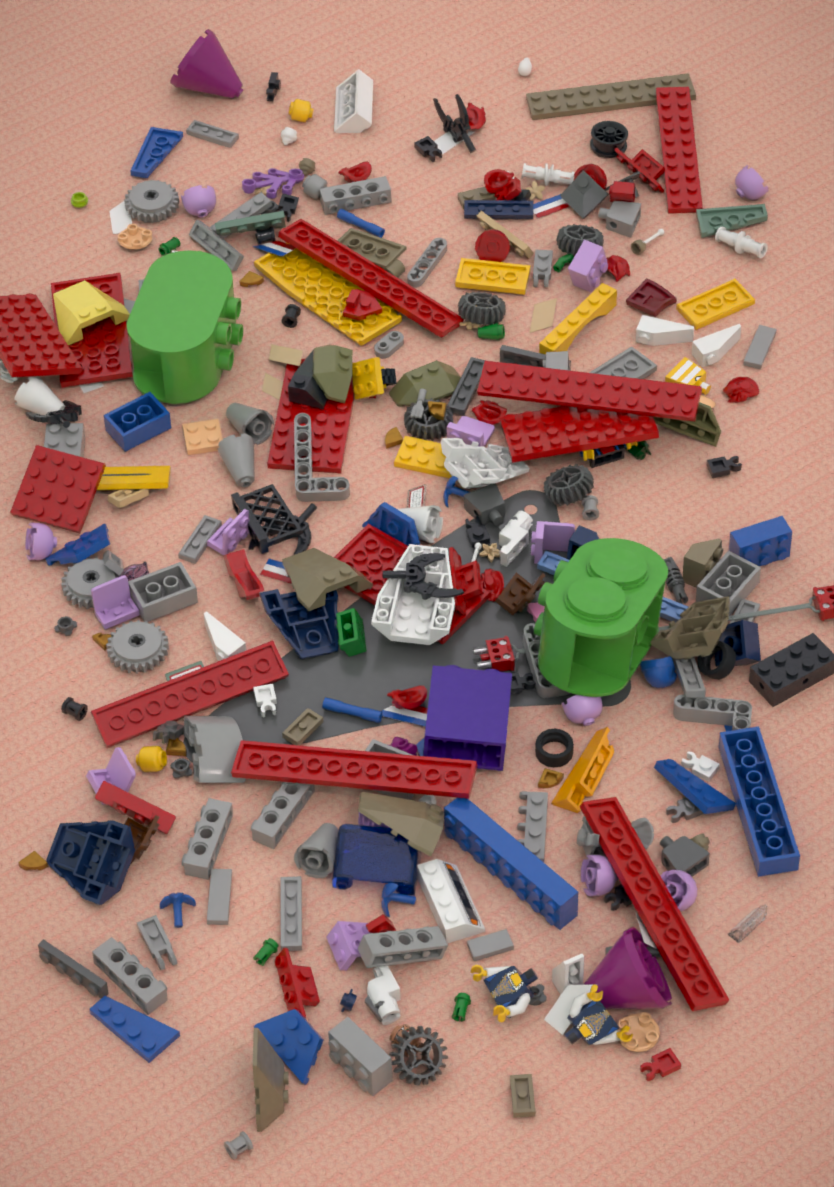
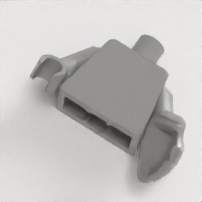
M584 816L582 818L583 825L577 833V844L583 847L586 856L602 855L607 857L599 843L600 835L592 831ZM639 818L633 821L631 825L645 849H648L654 839V829L647 818Z

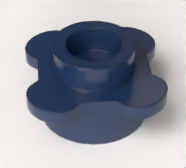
M353 989L350 990L349 994L344 993L340 1005L343 1006L341 1012H344V1009L352 1010L357 995L352 993Z

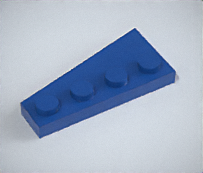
M150 127L130 170L131 176L148 178L183 138V132Z
M674 760L656 761L654 768L704 814L734 810L736 805L734 801Z
M104 996L89 1009L91 1015L148 1063L180 1037V1031L107 996Z

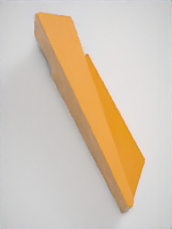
M608 727L596 731L551 802L552 805L578 813L581 810L580 805L584 797L593 795L614 754L613 745H609L607 735L610 732Z

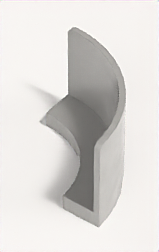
M184 716V736L187 738L190 746H194L196 752L192 754L193 780L200 783H244L246 778L232 777L231 774L240 741L243 740L236 721L230 716Z

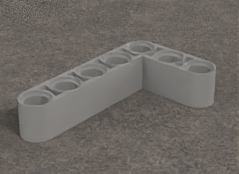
M306 413L297 414L294 418L295 491L297 499L303 502L346 500L350 496V484L346 478H312L311 418Z

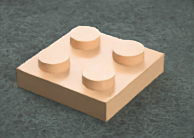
M219 419L182 424L188 455L218 451V444L223 440Z

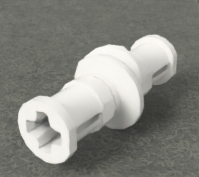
M524 163L521 178L527 177L535 180H544L545 186L548 185L549 181L570 185L574 179V171L570 173L557 169L553 170V164L548 169L547 163L545 168L529 166Z
M720 227L715 235L717 242L722 241L730 246H735V251L739 254L748 252L757 255L758 258H763L768 249L766 243L756 242L751 239L750 235H746L744 231L738 234L726 230L725 227Z

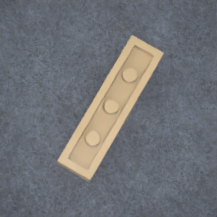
M480 211L477 215L481 221L479 224L485 230L489 228L503 232L509 239L510 248L513 246L520 256L525 255L530 259L534 254L527 244L483 211Z

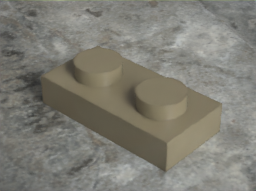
M485 187L458 193V200L463 209L464 200H496V197L494 196L495 194L489 193Z
M307 708L282 732V736L294 745H301L323 723V717Z
M532 1074L510 1075L513 1118L535 1116Z

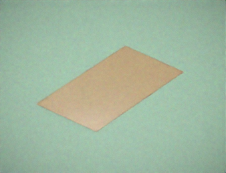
M557 298L534 304L529 333L552 327Z
M271 344L269 360L300 366L303 350Z
M265 373L262 391L280 400L283 382Z

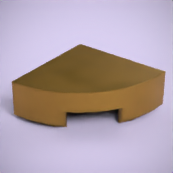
M249 271L239 281L240 286L248 287V285L255 284L258 286L264 282V277Z
M428 401L430 414L436 419L444 421L447 403Z
M397 427L387 432L385 436L386 449L402 444L403 437Z
M97 633L93 635V640L105 651L111 634Z
M179 738L175 740L169 739L166 748L167 755H187L186 747Z
M544 768L538 782V788H552L558 785L563 780L564 773Z
M33 851L18 862L19 867L24 870L38 869L39 871L48 867V863L36 851Z

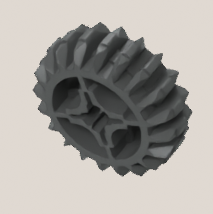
M573 224L559 229L556 241L558 248L562 252L575 256L584 240L603 247L604 236L602 232L594 229V227Z
M479 291L476 293H466L461 296L458 302V315L472 324L491 325L502 321L506 313V305L502 298H498L497 295H492V293H481Z
M432 398L424 400L422 404L424 407L422 419L411 418L413 406L417 402L411 403V406L407 407L404 415V426L407 432L411 433L412 437L417 436L419 439H431L432 441L434 438L440 440L441 436L446 437L447 426L449 422L453 423V413L450 406L446 408L443 421L433 417L428 410V401L440 402L439 399L436 401Z
M578 464L574 466L569 465L562 469H556L554 473H550V476L544 482V493L547 499L554 505L559 504L562 506L566 504L568 506L570 503L575 504L576 501H582L583 497H587V494L592 492L594 478L587 467L583 465L578 466Z
M418 1026L417 1029L409 1027V1033L406 1030L401 1031L403 1038L400 1036L395 1037L399 1043H392L391 1047L396 1050L389 1053L390 1056L395 1057V1060H392V1065H397L393 1070L394 1073L401 1072L399 1075L401 1080L406 1078V1083L411 1084L414 1080V1085L418 1086L421 1081L424 1085H427L429 1082L428 1078L431 1081H435V1074H442L439 1067H446V1064L442 1063V1059H448L447 1055L442 1054L443 1051L447 1050V1047L440 1046L444 1042L443 1038L437 1039V1032L431 1034V1028L427 1027L424 1030L423 1026ZM418 1037L426 1040L418 1047L409 1043ZM431 1046H432L433 1055H434V1056H433V1061H432V1060L430 1059V1057H429V1052H430V1050H431ZM404 1051L408 1053L406 1064L404 1062ZM416 1052L422 1053L420 1054L422 1055V1060L416 1059L418 1057L415 1056ZM420 1064L428 1068L419 1074L411 1072L413 1068H417Z

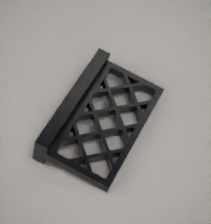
M273 484L242 496L238 492L231 494L233 509L237 515L244 509L249 511V534L261 554L269 552V546L303 534L302 528ZM271 491L273 493L272 497L264 496V494ZM250 499L256 500L254 504L246 503V501ZM260 501L268 502L267 506H261L258 504L260 503ZM272 504L280 505L279 509L271 508ZM255 510L263 511L262 515H256L253 513L255 512ZM267 513H274V518L266 517ZM280 515L288 516L286 520L278 519ZM262 522H269V527L261 526ZM278 524L283 526L280 530L273 528L274 525ZM287 526L295 528L293 531H285ZM270 533L278 534L277 537L268 538Z

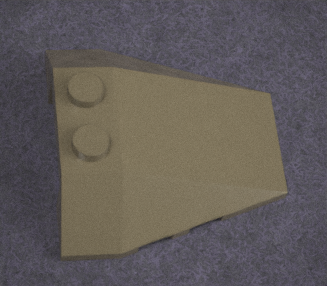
M316 548L282 559L285 571L292 581V587L297 593L296 597L308 611L324 606L326 593L349 585L356 593L373 587V584L361 572Z
M730 597L694 602L680 614L681 618L677 622L671 621L669 623L670 627L667 630H660L651 640V645L674 659L684 658V660H688L694 656L701 655L705 657L710 655L728 625Z
M367 792L360 793L358 812L379 826L384 823L393 829L391 831L393 835L397 836L399 833L409 840L408 845L432 856L444 823V811L439 806Z
M254 1028L253 1080L256 1094L257 1132H262L284 1113V1104L288 1103V1090H285V1085L289 1084V1072L284 1071V1062L259 1028Z

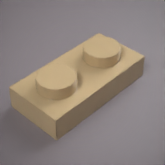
M121 489L109 494L108 502L123 508L130 503L140 501L142 498L149 496V489Z

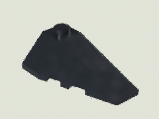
M312 351L294 373L288 385L289 401L324 409L328 399L313 377Z

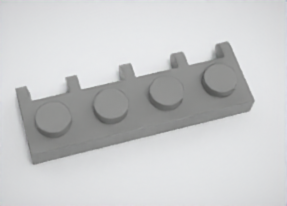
M522 791L519 798L527 800V806H520L518 812L526 814V823H518L517 829L525 831V839H518V841L544 862L548 792Z

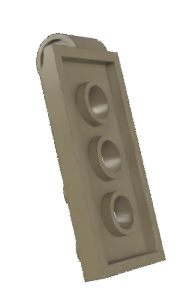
M350 228L337 240L397 278L405 272V266L397 259L407 249L404 245Z

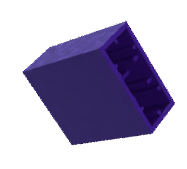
M433 665L423 756L477 761L478 769L503 771L512 673L500 672L496 669L474 670L460 668L456 665Z

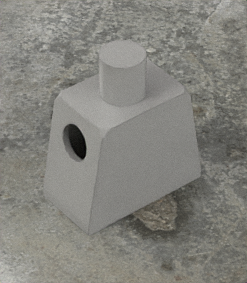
M613 201L610 209L600 208L598 218L606 219L607 230L631 238L641 217V203Z

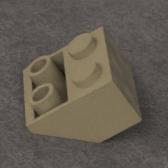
M721 539L692 544L684 556L683 579L686 584L697 588V585L720 561L723 554Z

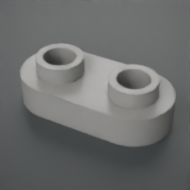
M399 331L389 332L375 344V355L381 359L389 358L403 346V334Z

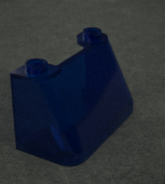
M343 824L339 827L332 886L333 888L345 890L353 885V880L395 883L398 885L395 891L399 894L415 896L418 879L417 865L421 861V851L408 845L409 840L399 833L397 836L391 833L393 829Z

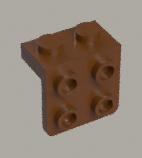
M516 572L495 602L511 615H514L518 610L522 612L527 604L534 599L535 593L544 585L543 578L546 575L542 573L530 584Z
M155 815L147 827L129 817L125 821L124 825L131 827L135 847L131 864L135 858L139 860L143 852L149 847L152 841L150 838L156 833L160 825L157 823L159 816Z

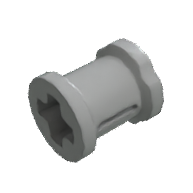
M593 495L583 497L581 501L584 507L582 512L583 518L586 520L597 519L599 517L597 497Z
M242 1131L240 1136L234 1140L224 1142V1147L229 1156L235 1160L240 1153L247 1149H253V1144L248 1135Z

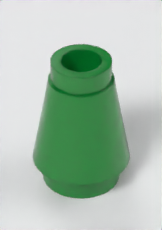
M495 323L478 327V337L500 341V339L505 337L504 324Z

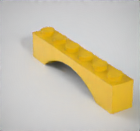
M604 283L597 287L539 343V353L567 351L574 338L585 325L598 316L607 315L616 306L617 290Z

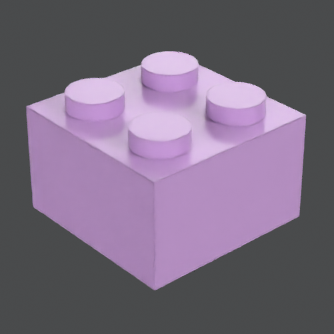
M584 240L568 267L573 285L592 293L593 289L599 285L601 275L607 271L608 262L602 246Z

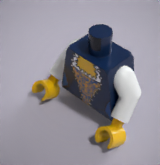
M474 965L471 968V973H478L473 975L474 981L478 982L482 977L486 978L483 981L497 1003V1006L494 1007L493 1015H498L499 1022H504L506 1016L511 1018L525 1012L530 999L534 996L529 984L538 979L537 974L532 968L523 974L515 966L489 967L483 970L482 966Z
M592 985L590 992L586 991L574 998L569 1011L570 1014L567 1017L573 1028L564 1034L572 1045L580 1038L589 1045L607 1044L620 1040L623 1042L631 1041L633 1034L626 1035L624 1033L628 1032L630 1027L625 1025L621 1031L618 1030L620 1027L600 1002L603 991L595 993L598 988L597 985Z

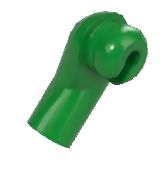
M566 254L560 257L553 266V269L556 272H560L567 262L571 264L575 256Z

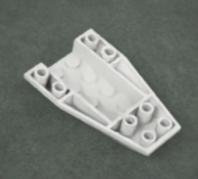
M409 544L393 571H406V563H410L413 558L422 554H445L444 560L433 562L424 567L426 572L425 582L437 584L438 588L453 589L448 548ZM388 578L377 596L371 621L373 627L391 641L431 645L449 634L455 609L454 597H431L423 600L422 595L417 592L406 593L404 591L406 579Z

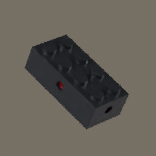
M812 633L750 667L749 682L774 707L833 675L834 654Z

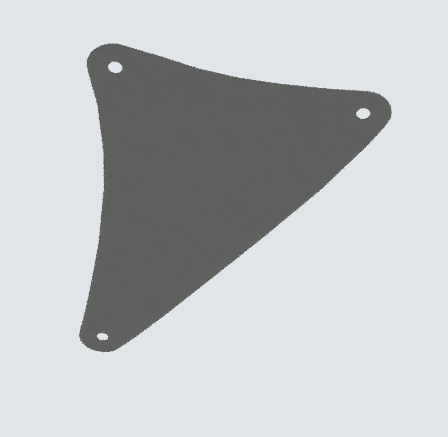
M526 490L514 494L504 500L505 516L503 517L504 521L502 524L518 511H524L526 506H536L537 512L529 514L533 519L531 522L533 525L528 530L529 544L507 567L500 564V557H494L492 563L488 560V556L479 557V554L484 551L481 548L476 557V561L480 566V576L486 569L491 568L494 571H500L503 575L505 588L516 572L530 584L544 573L546 576L543 578V581L553 584L554 575L537 569V564L534 563V556L531 555V546L535 543H531L532 531L536 532L537 521L560 523L557 506L547 499L545 493L540 491ZM475 518L472 519V520L469 521V522H470V523H475ZM492 522L484 524L490 536V543L486 545L491 546V544L497 543V549L501 550L502 546L499 545L500 525L495 526ZM466 524L431 546L448 548V556L449 548L453 547L460 555L462 565L471 562L475 547L472 548L468 539ZM543 550V554L545 551L567 559L566 551ZM541 588L535 593L536 596L530 603H538ZM360 598L345 610L355 608L363 619L366 652L348 657L346 652L340 649L338 643V652L301 660L292 649L282 657L289 676L272 683L277 704H274L276 706V715H273L271 710L265 711V717H262L261 707H257L254 691L224 702L208 716L232 717L238 724L244 741L289 745L294 744L284 739L282 732L307 708L322 716L323 723L302 744L372 727L404 722L382 716L381 722L376 723L361 717L322 708L325 697L346 704L382 711L393 705L391 697L387 696L388 693L397 689L402 691L422 685L427 689V698L420 706L428 708L433 665H456L460 668L474 670L491 669L490 667L477 668V662L482 661L480 654L474 655L473 648L485 647V640L508 636L510 644L515 645L517 649H524L522 643L524 627L529 623H536L533 620V615L527 611V606L522 612L518 610L514 615H511L498 603L487 600L444 644L437 641L431 645L389 640L371 625L375 605ZM512 648L514 658H516L517 652ZM526 653L519 655L518 660L515 661L514 671L500 672L519 673L520 677L531 673ZM629 680L627 685L619 692L608 696H601L603 707L614 706L624 701L631 691V681ZM523 688L522 693L510 694L509 707L562 705L563 702L567 704V699L576 694L570 693L558 697L541 698L537 694L536 688L532 690ZM185 737L183 743L187 751L186 757L193 763L192 754L196 753L195 748L190 746Z

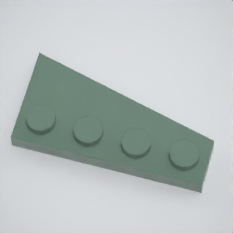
M765 204L696 209L701 238L715 235L720 227H725L726 230L730 231L764 222L768 219Z
M284 211L218 222L215 223L218 235L226 236L231 233L255 231V229L285 228L286 224Z

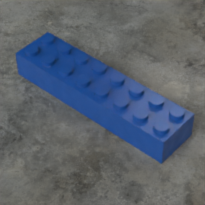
M759 726L720 732L718 748L758 877L797 871L800 861L799 850Z
M456 798L444 807V832L446 836L456 841L463 851L469 852L477 863L483 864L491 875H496L504 886L511 888L521 900H525L530 904L532 909L544 916L550 925H554L561 930L578 916L579 892L467 798Z

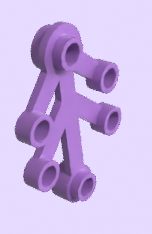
M271 168L268 170V175L254 172L252 179H244L242 181V189L245 193L251 194L256 188L272 185L266 190V196L273 199L277 197V190L281 184L287 182L286 185L282 186V193L291 195L292 187L304 180V174L300 169H291L289 172H284Z

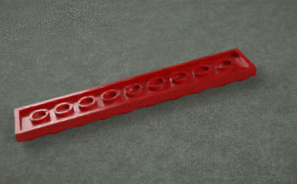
M657 87L655 93L662 161L666 169L664 171L668 214L696 213V209H703L690 89L689 87Z
M272 640L92 710L91 715L106 748L155 730L166 723V721H178L183 719L184 716L193 715L254 691L253 687L272 684L287 678L289 673Z

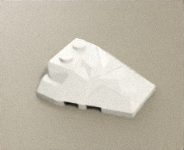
M442 438L441 440L442 453L446 456L444 467L450 472L451 476L458 478L457 481L463 488H480L529 472L530 468L523 461L512 463L508 447L488 444L487 448L478 446L479 443L476 441H472V444L468 445L459 438Z

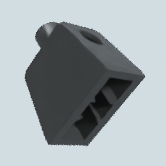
M496 483L463 495L464 509L472 517L478 516L480 524L484 525L492 522L495 526L502 524L504 521L503 517L505 516V503Z
M665 836L660 841V845L664 848L661 861L667 871L681 870L693 877L709 866L710 853L688 837L682 836L673 841L669 836Z

